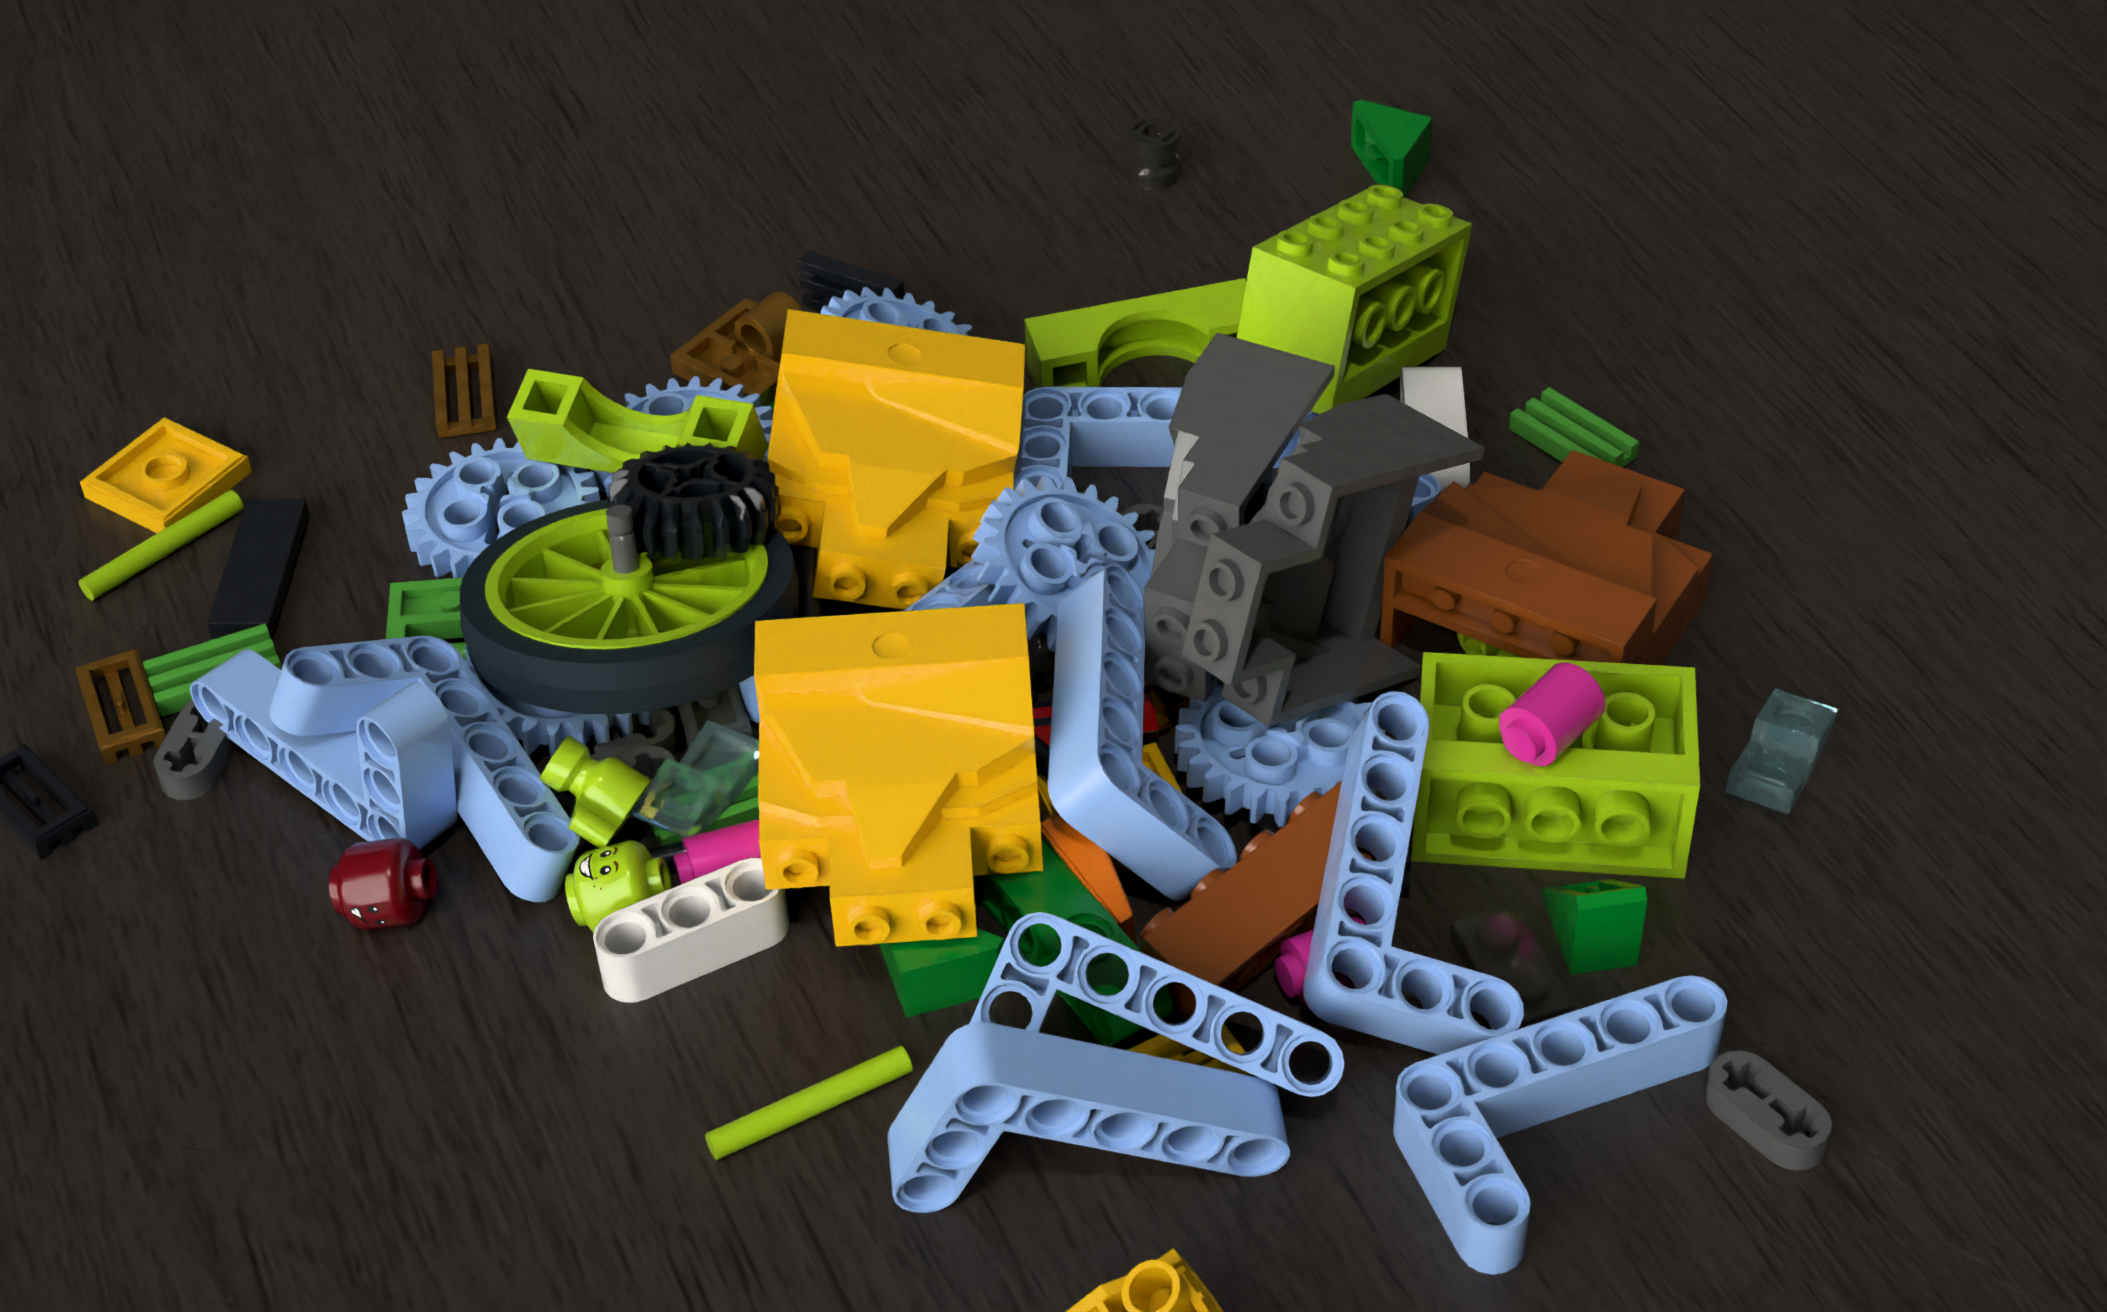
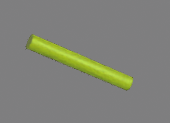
M230 489L80 579L79 586L89 600H95L244 509L242 500L235 491Z
M900 1045L705 1133L709 1150L715 1160L728 1156L912 1072L911 1060L903 1046Z

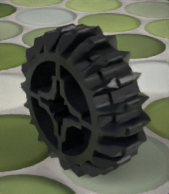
M687 442L684 447L676 448L665 445L662 447V451L659 452L644 451L640 453L639 459H629L623 462V468L612 473V483L609 484L610 497H607L608 508L615 505L631 507L638 554L648 552L649 557L654 560L670 557L675 563L683 559H695L700 563L703 558L710 557L723 560L726 558L727 553L736 552L743 554L748 552L749 545H759L765 542L766 535L775 530V519H777L779 507V487L775 485V473L770 471L768 462L757 459L755 453L749 451L738 453L736 447L732 445L718 448L714 447L711 442L704 446H692Z

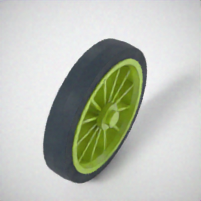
M607 499L589 502L549 513L529 521L506 533L485 548L468 567L461 582L459 591L461 630L471 663L478 674L498 691L527 704L551 710L583 714L636 713L678 706L724 691L754 675L755 621L798 618L800 585L792 550L785 537L775 528L773 532L766 535L765 542L759 545H749L748 552L743 554L736 552L727 553L726 558L723 560L716 557L703 558L700 563L695 559H683L675 563L670 557L654 560L649 557L648 552L637 553L635 531L633 530V515L630 506L615 505L608 508Z

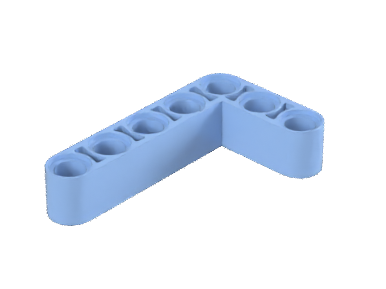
M1041 387L1028 391L1023 395L1020 443L1014 469L1013 490L1015 491L1020 481L1025 478L1036 487L1043 475H1048L1056 488L1059 489L1067 477L1072 478V466L1170 467L1175 446L1169 431V425L1182 388ZM1299 429L1273 468H1279L1281 459L1292 454L1297 446Z
M1110 563L1063 597L1058 604L1048 772L1049 797L1054 808L1069 825L1166 897L1174 901H1182L1191 895L1196 885L1208 873L1217 868L1226 872L1233 867L1237 860L1236 848L1228 832L1215 818L1142 763L1145 660L1144 594L1135 578L1125 568L1118 564Z
M412 636L302 647L294 649L286 655L269 708V715L272 722L278 728L296 736H319L356 731V722L361 716L410 683L420 682L431 689L443 703L450 721L456 805L459 815L511 893L521 899L532 902H546L558 895L579 845L580 836L568 829L569 816L549 786L539 780L541 774L461 654L453 645L433 636Z
M243 649L190 685L192 700L199 713L208 723L216 719L224 724L218 728L227 734V738L366 841L404 838L412 841L420 850L456 824L457 805L450 721L443 703L426 685L420 682L410 683L361 716L356 722V731L319 736H296L289 734L272 722L269 708L281 670L251 649Z
M1391 691L1381 694L1373 701L1349 741L1303 983V996L1308 1008L1324 1021L1441 1055L1517 1030L1524 1017L1523 1002L1518 992L1509 983L1497 977L1391 946L1429 731V717L1424 706L1416 698L1404 692ZM1381 729L1392 733L1397 740L1387 737ZM1369 788L1380 791L1387 800L1375 796ZM1357 847L1370 851L1377 862L1365 858L1358 851ZM1345 909H1352L1358 912L1364 918L1367 925L1352 920ZM1332 971L1347 975L1353 981L1356 989H1350L1341 985ZM1402 991L1415 995L1421 1001L1424 1009H1418L1410 1005L1404 998ZM1470 1011L1481 1014L1489 1022L1491 1029L1479 1025L1474 1020Z
M1044 912L1027 914L1016 921L1011 928L970 1021V1024L978 1022L995 1023L992 1015L994 1001L1001 993L1014 991L1024 995L1032 1007L1031 1022L1024 1030L1040 1033L1056 993L1060 990L1299 1095L1308 1097L1324 1095L1335 1088L1342 1077L1344 1069L1342 1050L1337 1042L1323 1031L1057 915ZM1034 924H1047L1054 928L1060 936L1062 944L1060 955L1050 965H1033L1022 954L1020 945L1022 936ZM1106 952L1116 954L1128 966V983L1117 994H1100L1088 982V965L1098 954ZM1166 983H1183L1191 988L1195 994V1011L1183 1023H1167L1160 1019L1154 1011V995ZM1241 1011L1252 1013L1258 1017L1263 1030L1261 1041L1257 1047L1245 1053L1231 1051L1224 1045L1221 1038V1028L1226 1018L1233 1013ZM1307 1041L1319 1042L1324 1045L1330 1059L1328 1070L1324 1076L1312 1082L1299 1081L1292 1075L1289 1068L1291 1052L1296 1046Z
M1693 975L1677 977L1416 1062L1403 1070L1398 1077L1393 1125L1396 1143L1459 1256L1469 1267L1480 1273L1501 1274L1517 1267L1524 1257L1531 1201L1526 1188L1496 1138L1703 1070L1710 1066L1718 1056L1727 1009V999L1724 991L1716 983L1704 977Z
M984 1022L965 1025L955 1030L947 1038L890 1126L887 1135L894 1201L902 1209L914 1213L935 1212L950 1206L959 1197L1003 1131L1246 1177L1263 1176L1277 1171L1287 1163L1290 1157L1278 1089L1267 1080Z

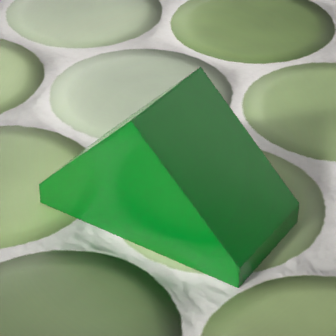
M1366 100L1354 101L1352 103L1351 147L1377 185L1397 188L1403 193V197H1406L1430 162L1433 117Z
M1601 879L1542 888L1543 901L1569 975L1638 966L1648 901L1646 886L1613 879Z
M977 928V937L880 944L905 1018L980 999L1004 945V938Z

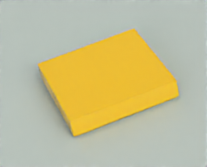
M164 417L80 482L85 498L155 533H159L232 489L252 473L248 456Z

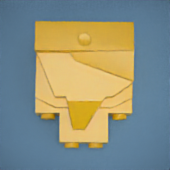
M787 309L767 462L769 463L770 471L775 473V485L779 487L778 516L775 519V528L785 537L788 544L818 548L812 597L906 610L943 582L946 566L961 568L972 560V554L979 545V543L973 540V535L981 524V518L993 500L997 501L1004 488L1009 487L1013 490L1014 469L1020 443L1025 344Z
M1017 603L755 621L754 679L760 715L758 773L759 846L766 890L830 886V904L836 947L977 937L974 876L1043 871L1025 604Z

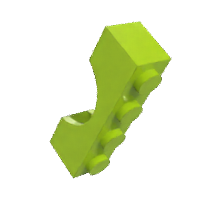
M1236 279L1024 319L1026 362L1036 388L1101 387L1104 378L1115 367L1126 361L1144 356H1173L1195 364L1216 333L1237 338L1246 279Z
M534 369L527 370L507 416L526 459L610 473L623 468V462L629 459H639L640 453L644 451L659 452L662 451V447L665 445L672 448L684 447L687 442L692 446H704L711 442L714 447L718 448L732 445L736 447L738 453L749 451L755 453L756 458L761 460L764 459L768 449V443L753 403L696 395L692 406L682 413L675 415H652L629 409L610 400L597 391L584 377Z

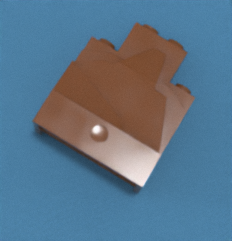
M1571 450L1543 489L1540 490L1484 472L1475 484H1468L1466 488L1453 481L1429 505L1419 512L1385 555L1380 641L1395 649L1419 617L1523 658L1662 666L1706 600L1713 554L1676 541L1679 535L1685 489L1575 450Z

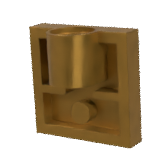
M780 291L772 292L759 303L748 298L743 299L670 355L672 373L689 382L694 376H698L701 387H708L715 379L720 378L722 379L724 391L737 384L743 385L744 397L758 393L761 406H768L775 399L787 309L802 311L800 305L792 297Z

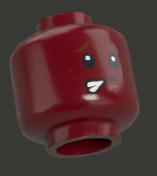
M404 838L353 844L343 852L340 861L333 865L329 877V892L334 909L339 915L345 916L355 928L362 930H376L414 924L424 915L428 899L435 897L438 887L437 872L433 862L429 858H423L418 847L412 841Z

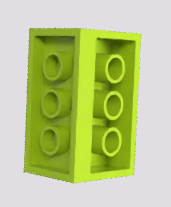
M1370 186L1368 189L1252 247L1237 338L1334 365L1335 374L1333 379L1311 410L1317 414H1322L1339 404L1364 399L1400 377L1401 367H1416L1446 349L1473 224L1454 217L1453 212L1442 205L1420 204L1404 198L1403 193L1392 186Z
M1423 652L1420 703L1424 706L1429 717V731L1413 817L1411 861L1685 879L1700 790L1695 667ZM1557 663H1572L1587 671L1597 681L1603 691L1606 702L1603 715L1547 766H1536L1515 758L1503 743L1499 727V719L1502 712Z

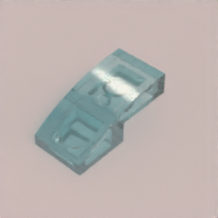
M1775 688L1755 718L1749 743L1730 770L1725 793L1790 814L1822 752L1835 722L1838 709Z
M707 720L680 763L666 758L632 809L635 818L683 838L701 834L730 807L758 772L759 740Z

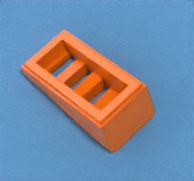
M1058 812L1040 823L1042 839L1055 851L1070 871L1093 897L1104 906L1116 920L1118 926L1137 945L1132 909L1110 855L1069 825Z

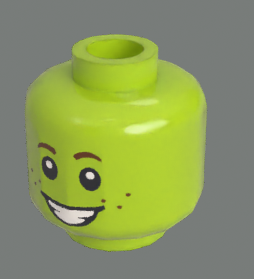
M625 841L583 853L575 863L574 873L568 874L565 880L567 902L575 922L581 927L588 926L593 933L598 923L611 913L673 888L671 875L665 860L662 857L653 859L646 847L636 841Z

